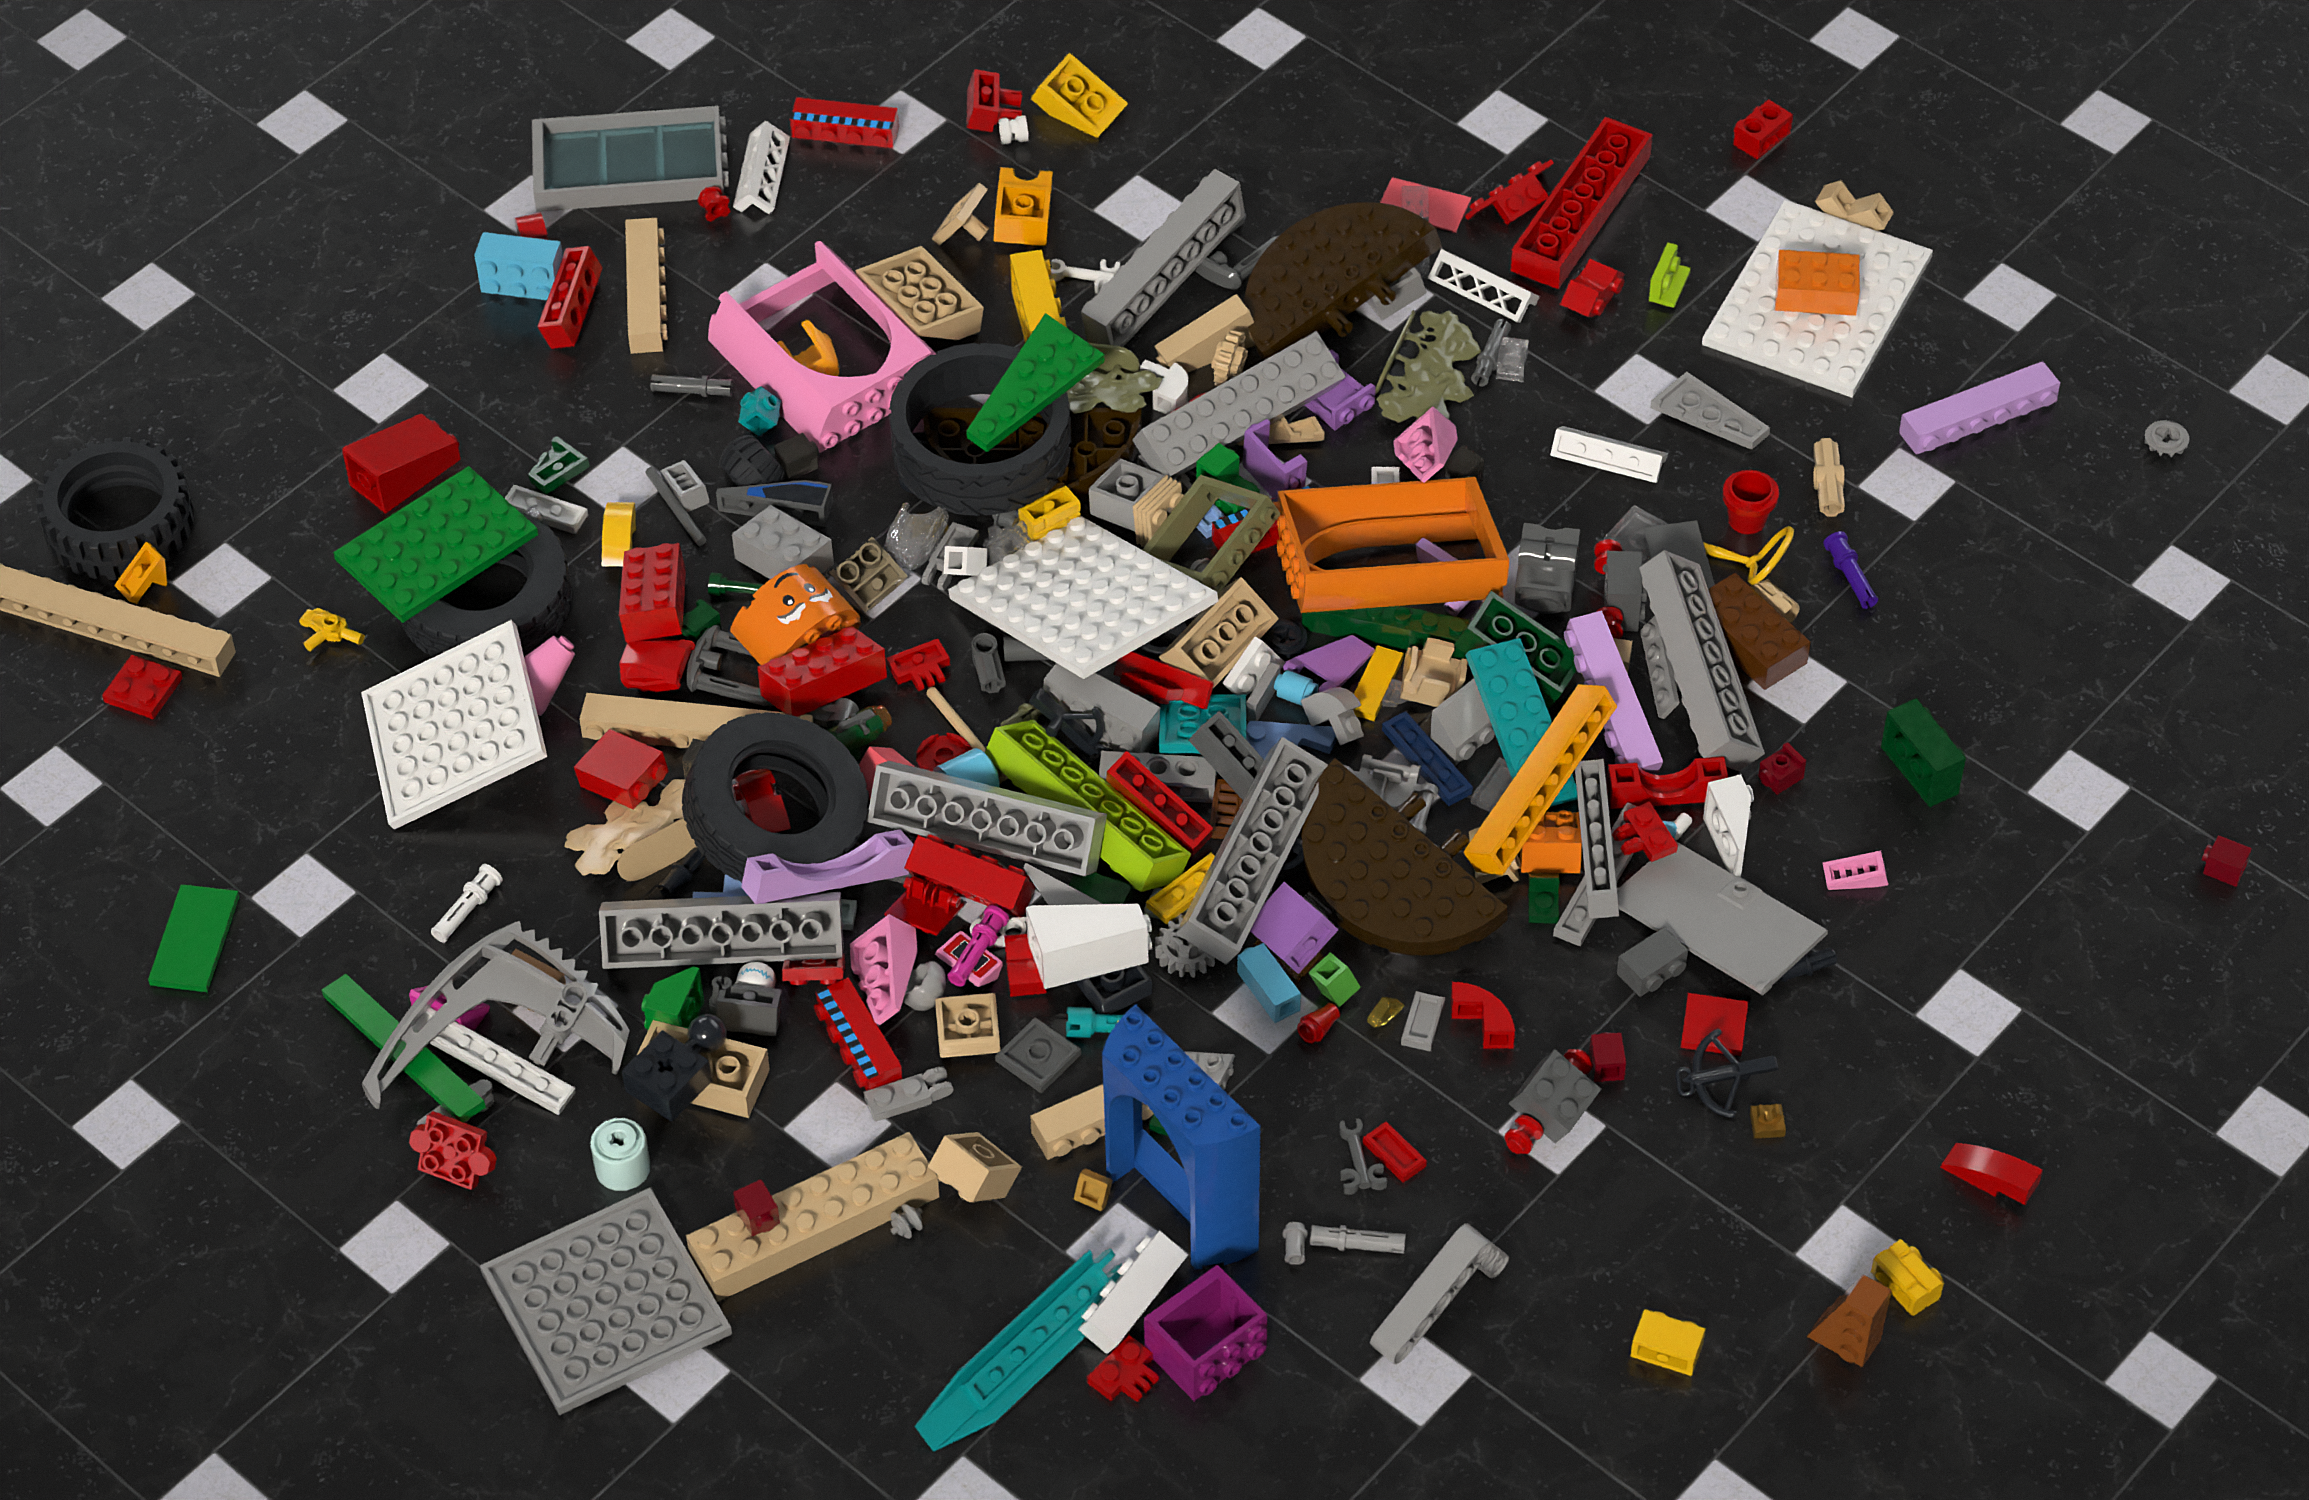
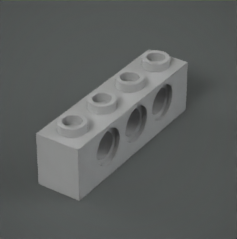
M1102 751L1099 776L1106 781L1107 770L1125 752ZM1146 752L1130 753L1183 801L1213 803L1217 771L1203 756L1164 755Z

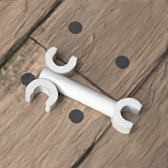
M1052 259L1051 276H1049V279L1059 281L1064 277L1095 281L1094 290L1098 294L1100 288L1116 275L1120 262L1116 261L1113 268H1107L1106 260H1102L1100 271L1065 266L1062 260Z

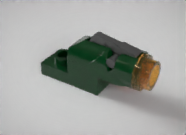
M873 705L853 713L840 722V724L827 731L835 736L838 741H841L857 761L861 759L860 748L878 738L881 733L887 731L888 726L892 725V720L883 705L877 707Z

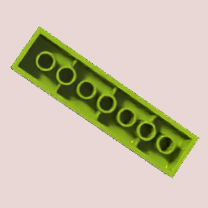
M1035 720L995 728L984 753L991 759L995 768L1004 773L1016 787L1021 788L1031 796L1107 814L1099 856L1110 865L1113 871L1129 881L1134 889L1143 892L1166 886L1182 875L1191 853L1055 737L1047 735L1046 730Z

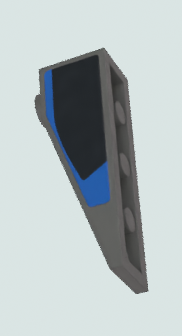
M807 480L719 488L716 491L718 511L756 516L772 505L803 524L826 527L833 505L832 484Z

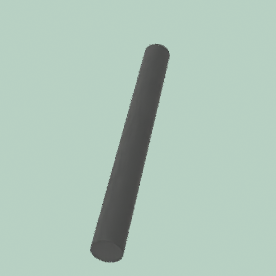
M649 467L645 474L697 546L705 544V536L655 467Z

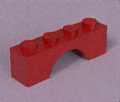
M1724 757L1697 758L1687 768L1668 775L1647 773L1640 768L1638 763L1608 765L1606 781L1610 809L1624 808L1627 802L1635 806H1640L1647 802H1650L1652 806L1703 803L1706 800L1708 782L1728 778Z

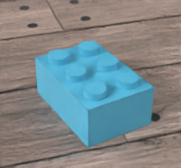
M483 232L475 252L481 292L547 300L563 258L560 241Z

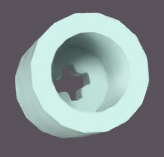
M614 1118L603 1122L595 1129L591 1136V1151L598 1180L605 1187L615 1191H627L644 1182L650 1173V1157L643 1128L635 1121L626 1118Z

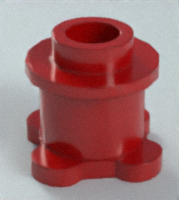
M707 187L701 191L697 201L707 211L705 215L707 221H714L716 218L725 217L730 213L728 207L730 200L727 196H722V192L718 187Z

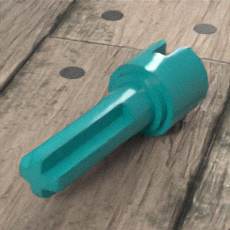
M1067 1007L1066 1037L1091 1038L1094 1032L1111 1033L1123 1015L1095 1014L1092 1008Z

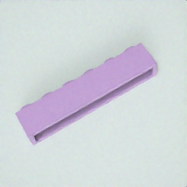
M2042 361L1902 414L1899 433L1916 455L1925 451H1931L1938 446L1955 442L1969 434L1978 433L1990 426L2002 424L2011 418L2025 415L2043 406L2051 405L2057 401L2060 382Z
M1602 610L1570 619L1566 631H1564V639L1566 645L1569 648L1572 647L1575 654V667L1579 673L1582 672L1585 679L1584 685L1605 686L1617 705V708L1604 726L1605 741L1609 748H1613L1616 756L1615 764L1638 763L1640 768L1647 773H1659L1663 759Z

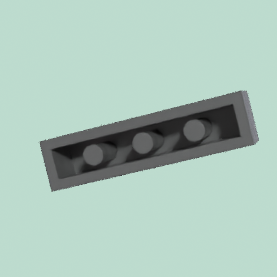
M1218 711L1191 736L1189 741L1244 801L1264 759L1229 720Z

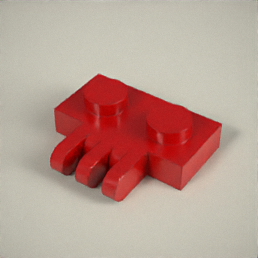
M937 638L887 657L886 662L898 685L912 680L917 690L922 691L925 689L922 680H925L928 687L935 686L933 676H935L939 684L945 682L941 668L950 665V657Z
M1129 1335L1087 1376V1383L1110 1401L1121 1391L1133 1400L1139 1401L1143 1395L1138 1389L1147 1393L1151 1389L1147 1381L1153 1385L1159 1381L1158 1375L1147 1367L1153 1360V1352Z

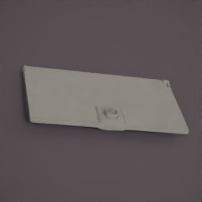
M1677 841L1678 849L1676 853L1653 862L1649 861L1620 888H1617L1618 909L1656 932L1665 927L1688 951L1761 995L1770 990L1778 979L1828 934L1827 929L1765 894L1760 888L1739 876L1736 877Z

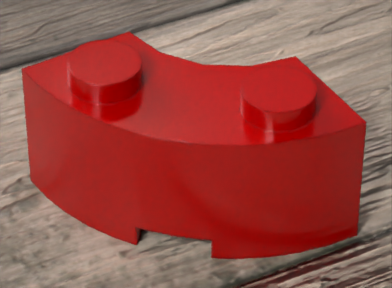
M1589 259L1581 274L1570 281L1560 305L1587 317L1600 316L1615 293L1619 294L1622 290L1625 274Z
M758 769L740 774L735 778L736 784H732L735 800L741 801L747 814L745 816L751 822L774 833L791 828L781 794L777 795L774 790L773 784L776 782L770 769Z

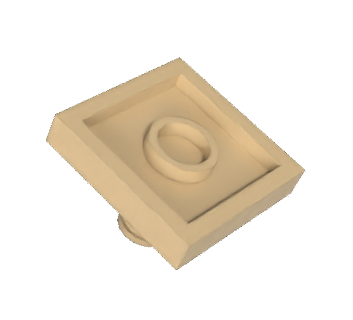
M979 183L959 200L938 228L932 240L940 246L962 226L979 241L987 233L989 227L985 226L971 213L988 189Z

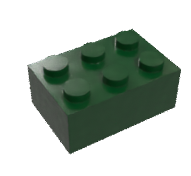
M1916 698L1887 711L1881 748L1926 804L1932 807L1958 795L1966 762L1965 754L1960 747H1956L1951 741L1947 731L1936 723L1929 709L1923 707Z

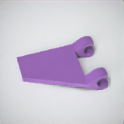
M1351 635L1294 657L1283 665L1284 671L1289 670L1299 674L1302 668L1306 667L1327 681L1319 687V692L1333 687H1342L1370 658L1375 649Z

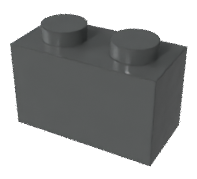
M1663 927L1619 956L1617 975L1641 997L1649 991L1657 990L1670 977L1680 975L1686 968L1688 950Z

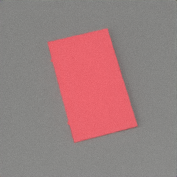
M1391 178L1380 203L1405 208L1426 219L1435 228L1456 233L1471 201V197Z

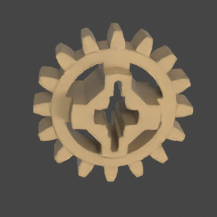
M1230 329L1229 334H1226L1225 341H1219L1211 368L1215 370L1213 380L1215 386H1219L1242 373L1248 355L1244 344L1246 339L1245 333Z

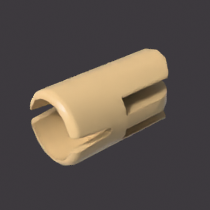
M1769 579L1750 586L1790 623L1797 617L1800 609L1799 604Z

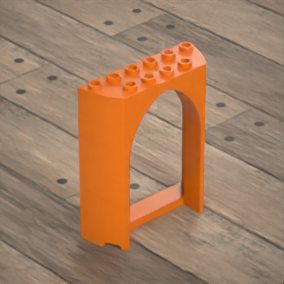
M1476 477L1427 480L1425 483L1422 481L1277 491L1278 502H1273L1281 513L1277 518L1279 532L1277 553L1278 557H1281L1282 569L1286 571L1287 584L1291 585L1292 599L1297 600L1301 613L1484 600L1490 591H1493L1501 598L1504 596L1503 586L1507 585L1509 558ZM1422 537L1429 542L1479 539L1486 559L1324 570L1313 565L1319 560L1338 552L1364 547L1417 544Z

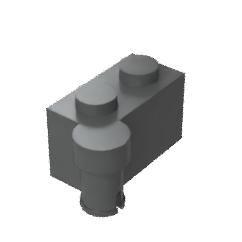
M722 976L715 977L712 980L713 993L709 999V1012L723 1021L726 1030L730 1032L776 1036L781 1015L782 989L733 984L731 987L732 981L728 977L724 978V985L722 984Z

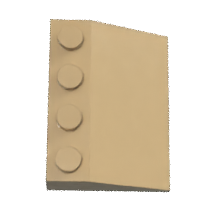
M922 246L856 270V275L917 336L959 340L980 332L984 307Z

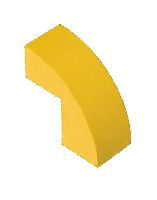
M607 502L602 531V566H623L624 551L632 549V534L636 530L635 502Z

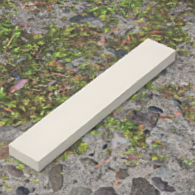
M429 1007L413 1026L414 1033H418L437 1012L435 1009ZM456 1021L447 1026L430 1042L431 1045L557 1115H560L575 1094V1087Z

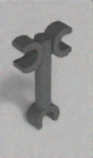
M1356 1119V1129L1354 1130L1347 1129L1344 1121H1340L1339 1126L1340 1136L1349 1143L1355 1170L1343 1169L1340 1172L1341 1181H1353L1352 1183L1344 1184V1194L1346 1195L1356 1193L1359 1188L1367 1189L1371 1187L1375 1190H1383L1387 1187L1386 1178L1378 1179L1374 1177L1383 1174V1164H1374L1367 1170L1360 1141L1363 1132V1124L1360 1119Z

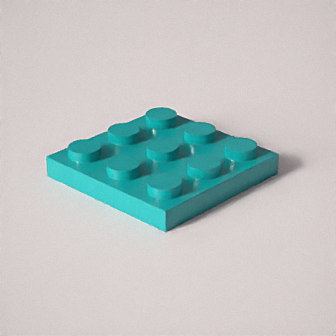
M1246 694L1211 695L1207 709L1199 708L1181 700L1169 701V704L1160 703L1159 753L1200 754L1190 743L1189 739L1218 711L1246 739Z

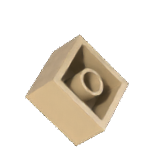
M978 1132L945 1135L928 1165L930 1169L937 1173L936 1175L941 1182L952 1185L959 1191V1196L968 1202L1005 1198L1022 1166Z

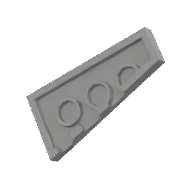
M1685 372L1651 400L1650 408L1751 450L1769 436L1770 433L1769 426L1688 372Z

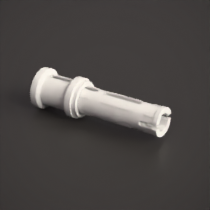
M482 864L478 875L472 882H467L464 885V893L436 926L431 929V934L438 941L445 943L477 904L485 903L488 899V893L495 885L498 886L502 883L503 879L500 873L490 865Z

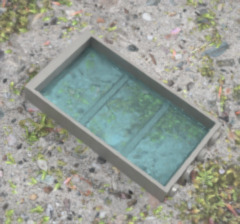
M719 106L532 120L533 194L536 212L698 200L701 191L712 186L718 187L722 192V196H724V187H729L728 171H723V168H728L727 152L722 153V150H727L726 134L721 135V132H726L725 116H720Z

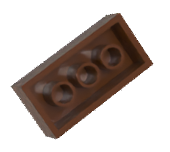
M1736 573L1708 589L1732 660L1764 690L1768 689L1808 663L1811 642Z

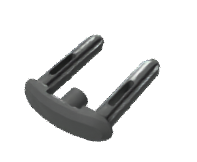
M1246 213L1245 216L1240 220V222L1227 234V236L1244 224V221L1246 219ZM1278 236L1272 237L1233 268L1226 265V256L1222 252L1217 251L1211 257H1206L1194 271L1217 285L1232 290L1238 289L1242 284L1241 281L1252 273L1261 255Z
M719 625L708 628L697 641L689 659L687 687L690 691L695 692L697 689L761 706L772 705L760 695V688L702 673L704 667L717 671L720 669L723 655L714 652L715 647L751 655L732 633L721 631Z

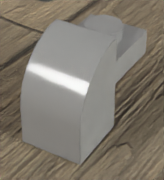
M1333 687L1300 700L1311 727L1329 720L1340 745L1364 736L1360 721L1353 709L1361 706V703L1349 690Z

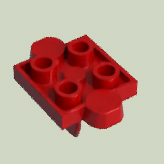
M432 1111L427 1115L426 1123L418 1125L411 1132L409 1144L414 1151L420 1153L417 1170L472 1190L478 1185L479 1176L486 1175L495 1169L496 1155L491 1149L484 1147L487 1138V1131Z

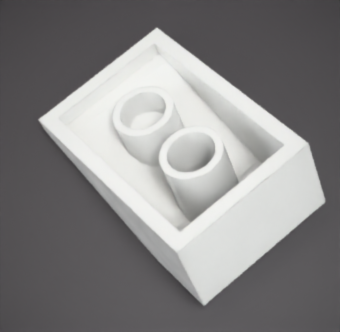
M1742 775L1708 782L1703 819L1727 871L1736 877H1741L1748 820L1751 819L1750 805L1754 801L1752 788L1750 785L1745 784Z

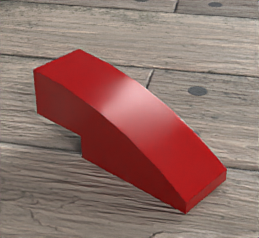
M1956 1143L1941 1164L1942 1169L1996 1197L1998 1192H2001L2024 1205L2039 1185L2043 1171L2024 1160L2006 1153L1962 1143Z

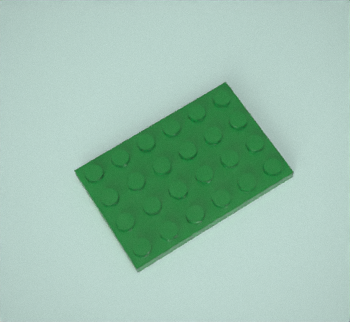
M468 466L333 553L335 560L397 619L404 623L536 537L538 531L535 525Z

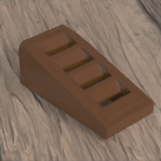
M1224 779L1216 780L1210 825L1214 828L1211 838L1224 839L1230 828L1216 826V823L1231 825L1243 803V800ZM1219 803H1229V804H1236V805H1226V804H1219ZM1218 814L1234 815V817H1233V816L1218 815Z

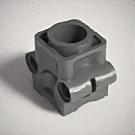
M1523 524L1515 584L1516 605L1533 612L1546 614L1571 610L1579 554L1580 529L1563 528L1554 530L1544 528L1539 524Z

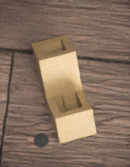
M1841 180L1825 185L1815 201L1826 214L1876 231L1883 230L1894 213L1880 193L1855 200Z

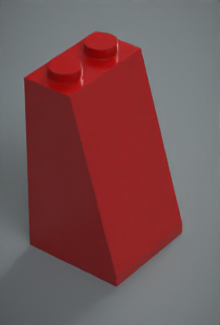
M423 414L416 415L342 448L350 486L385 514L461 460L458 448L460 445L456 437L452 434H447L436 421L429 420Z

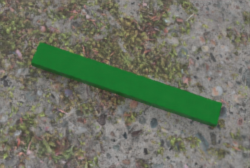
M347 974L322 989L323 997L382 1050L399 1022ZM404 1041L400 1043L390 1058L392 1061L395 1062L405 1049L406 1043ZM426 1047L403 1069L406 1074L458 1121L464 1123L486 1108L484 1100Z

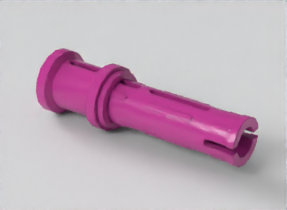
M993 905L985 908L983 919L972 929V939L947 975L951 983L960 987L964 986L986 948L996 943L998 932L1009 922V917L1004 910Z

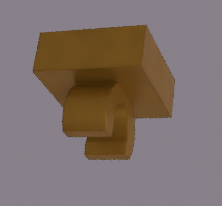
M1781 1104L1751 1106L1750 1117L1754 1138L1785 1137L1786 1128Z
M1084 1169L1079 1175L1073 1200L1102 1211L1106 1207L1113 1180Z

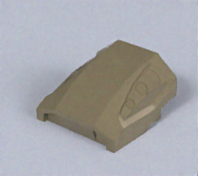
M873 537L869 538L868 543L866 542L862 545L860 550H856L854 555L849 559L847 558L839 567L837 566L836 570L833 569L829 572L864 613L875 607L908 578L906 573Z

